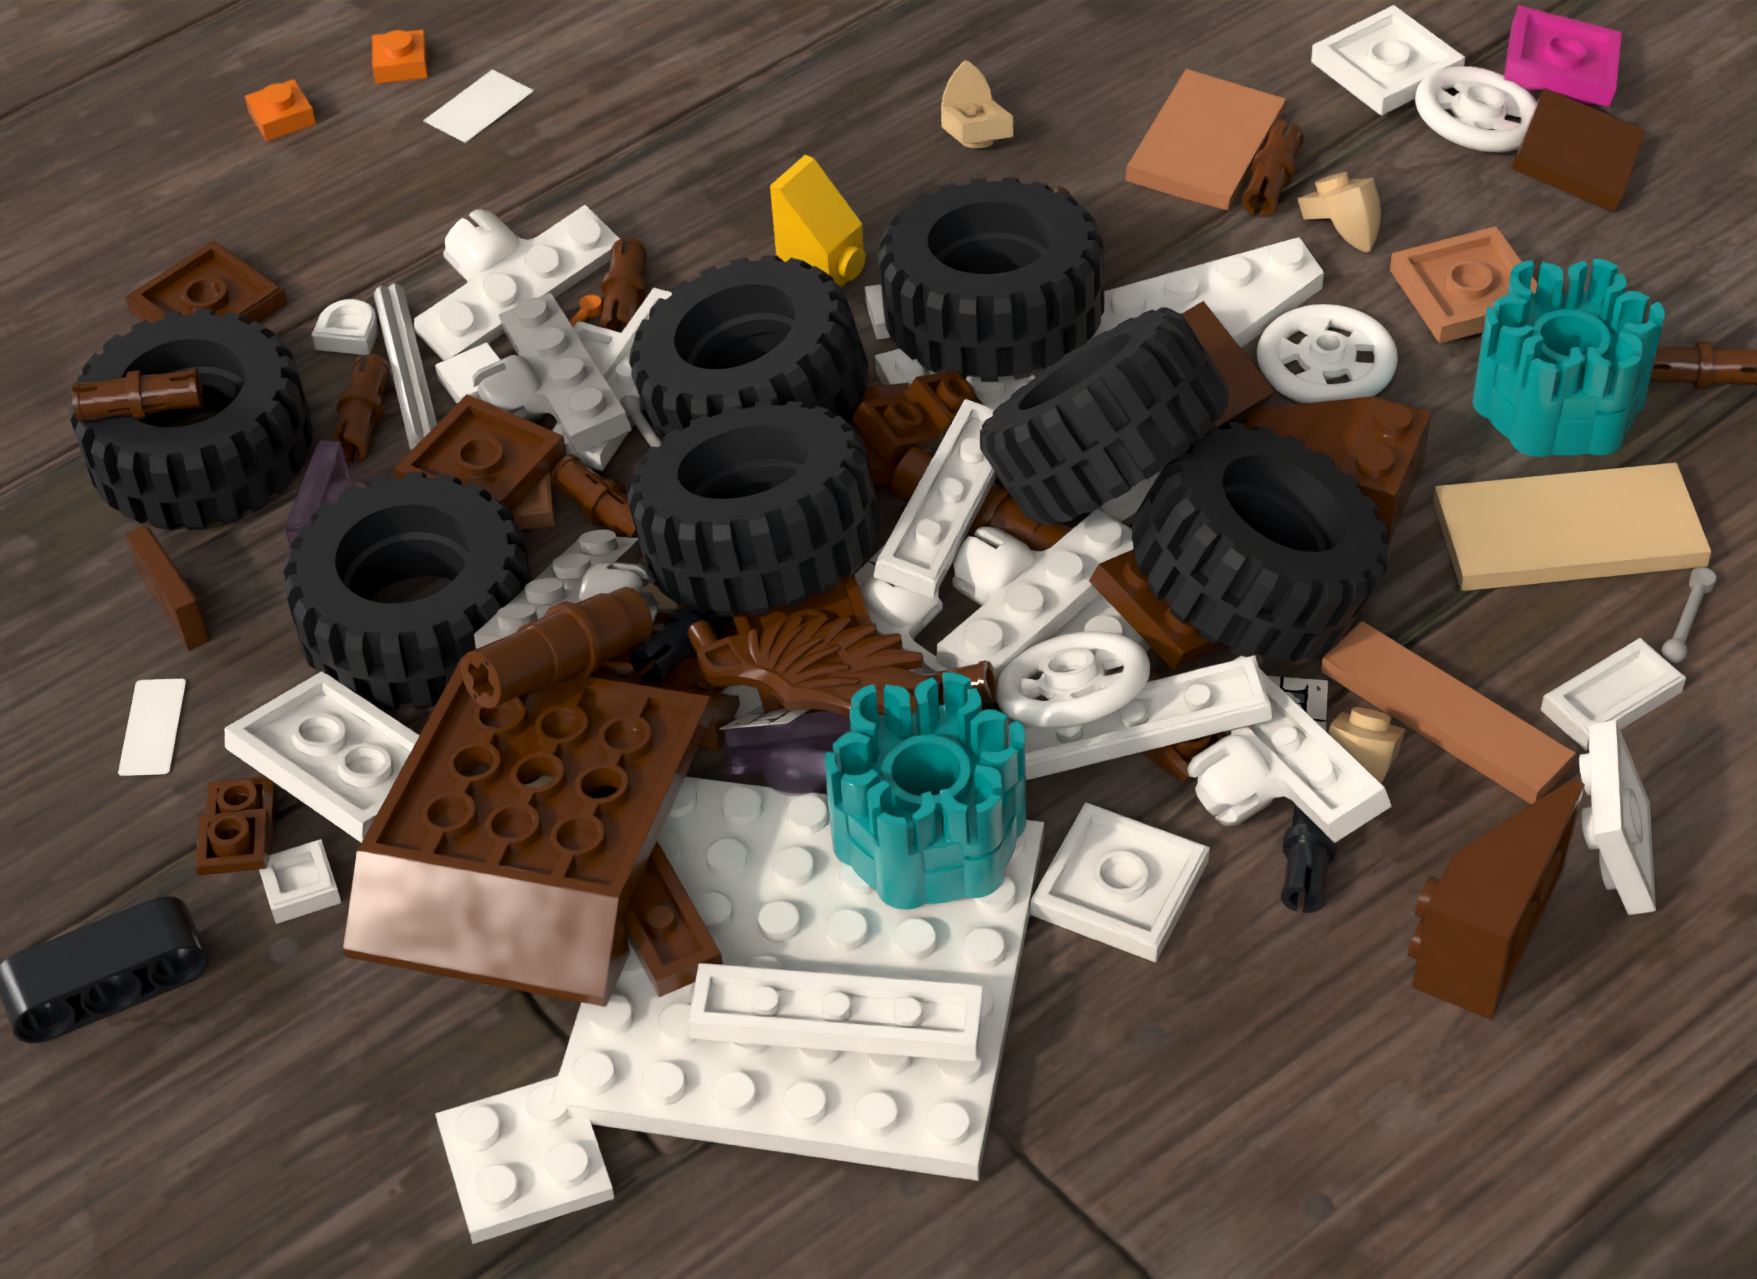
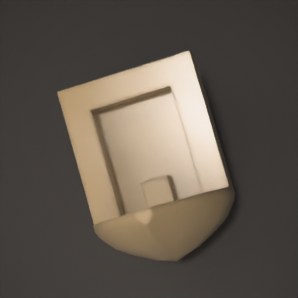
M964 60L949 79L943 93L941 104L942 128L962 145L969 148H985L993 145L996 139L1013 137V116L992 100L990 87L983 74L972 63Z
M1347 172L1334 174L1316 181L1317 191L1297 198L1304 220L1331 218L1336 230L1345 241L1364 253L1371 251L1378 235L1381 220L1380 198L1374 178L1350 180Z
M1354 707L1351 714L1341 712L1330 724L1328 734L1379 783H1382L1390 765L1400 753L1405 728L1390 725L1391 717L1383 712Z

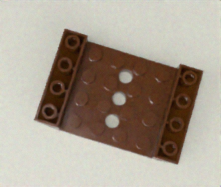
M462 656L357 850L343 946L345 956L352 959L606 1007L630 954L623 921L624 912L698 748L720 751L729 729L720 728L734 720L740 706L739 696L595 673L586 678L574 675L546 688L539 687L488 709L474 701L466 689L461 671L462 659L464 657ZM479 765L491 766L488 771L477 776L461 775L473 771ZM543 775L554 777L551 782L544 786H525V784L532 783ZM604 786L618 788L617 792L605 798H591L588 796L599 792Z

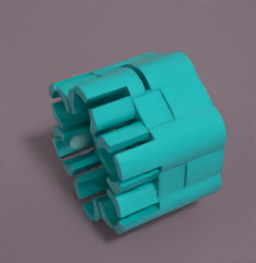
M1593 258L1587 291H1584L1589 265L1585 261L1572 264L1568 268L1564 294H1561L1564 282L1561 267L1542 262L1536 293H1533V290H1530L1534 269L1533 260L1521 262L1511 270L1507 295L1494 301L1493 308H1487L1472 404L1480 415L1488 418L1501 434L1510 439L1515 449L1525 455L1546 457L1550 455H1608L1614 453L1623 445L1625 434L1632 427L1636 414L1644 408L1665 311L1659 302L1652 304L1648 322L1644 324L1650 297L1637 291L1625 292L1627 281L1623 273L1617 274L1619 267L1610 261Z
M942 673L944 705L940 706L938 702V682L931 677L919 683L915 688L916 713H911L910 695L905 688L886 684L883 691L885 715H878L875 684L863 687L851 698V708H849L851 732L845 733L833 743L834 753L828 751L825 753L824 763L834 854L842 863L851 866L864 882L875 889L884 903L896 909L910 910L925 904L946 903L965 897L981 898L992 894L1003 883L1005 868L1013 856L1017 838L1021 836L1026 827L1025 730L1018 720L1010 724L1009 745L1008 715L992 709L982 711V701L977 688L972 689L971 679L962 674Z

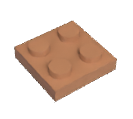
M1495 226L1392 253L1390 271L1438 343L1441 344L1483 332L1487 308H1493L1494 301L1507 295L1511 270L1522 261ZM1532 276L1530 290L1536 293L1537 282Z

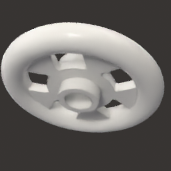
M1452 66L1433 71L1422 79L1415 94L1417 110L1424 122L1432 130L1458 145L1485 152L1518 150L1537 101L1530 92L1515 82L1503 80V75L1490 70L1469 66ZM1455 88L1460 93L1451 96L1444 90ZM1445 109H1450L1456 118L1448 114ZM1506 114L1520 117L1521 123L1505 120Z
M1332 304L1308 305L1282 314L1266 327L1257 345V361L1263 377L1280 394L1301 404L1374 397L1389 384L1394 376L1398 362L1395 342L1382 324L1359 310ZM1329 328H1337L1351 332L1352 334L1349 337H1346L1340 333L1327 330ZM1300 331L1308 335L1299 345L1287 340L1290 336ZM1357 350L1373 351L1374 363L1356 362ZM1298 360L1305 372L1294 375L1284 364ZM1345 374L1348 375L1350 382L1341 384L1326 383V380L1337 379Z
M1090 631L1054 637L1026 649L1002 669L997 679V704L1008 717L1028 726L1059 728L1095 721L1121 709L1142 691L1150 675L1149 657L1137 642L1116 633ZM1124 666L1123 672L1105 676L1104 670ZM1039 671H1043V674L1040 677V679H1030ZM1040 695H1043L1048 700L1040 701L1034 699Z

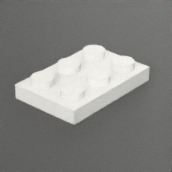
M322 671L224 728L225 748L361 843L419 737L418 734Z

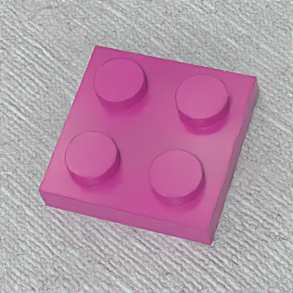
M1518 5L1511 25L1503 80L1515 82L1527 90H1543L1547 88L1582 104L1595 103L1609 107L1617 87L1622 32Z

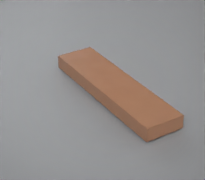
M1363 621L1322 658V673L1529 804H1533L1544 797L1573 768L1576 756L1574 751Z

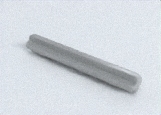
M392 283L389 287L380 285L374 292V298L409 447L412 450L437 425L404 288L397 283Z

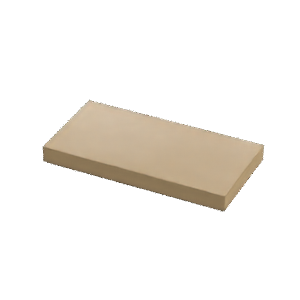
M1677 462L1435 486L1433 503L1461 591L1708 567L1711 549Z

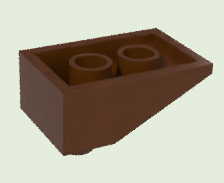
M1373 396L1252 409L1244 425L1246 429L1260 425L1274 429V434L1284 438L1289 435L1304 441L1306 448L1317 454L1322 451L1335 460L1334 466L1342 473L1349 472L1360 483V492L1364 497L1371 496L1378 507V520L1385 522L1390 544L1424 464L1431 419L1430 411Z
M1570 779L1454 853L1441 879L1429 876L1421 891L1415 909V916L1422 919L1414 932L1408 950V956L1417 959L1412 988L1488 1019H1493L1565 869L1585 786L1584 783Z

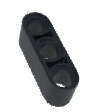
M162 896L9 957L0 965V998L14 1036L22 1042L42 1043L190 983L205 971L208 965V954L184 901L174 896Z

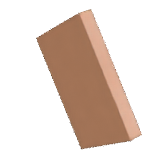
M1185 69L1128 163L1125 181L1180 198L1229 210L1251 171L1256 154L1264 149L1272 126L1279 122L1284 114L1286 98Z

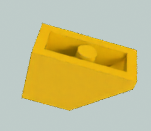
M804 155L770 185L776 255L783 259L784 262H787L792 257L803 260L812 267L816 266L832 276L834 282L842 288L848 281L854 280L865 266L866 254L863 245L862 222L816 160Z

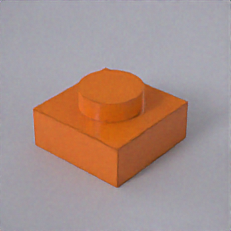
M395 30L386 34L372 35V68L376 84L428 78L427 45L424 30Z
M294 79L284 83L272 84L263 90L245 95L249 114L266 142L316 125L313 109Z

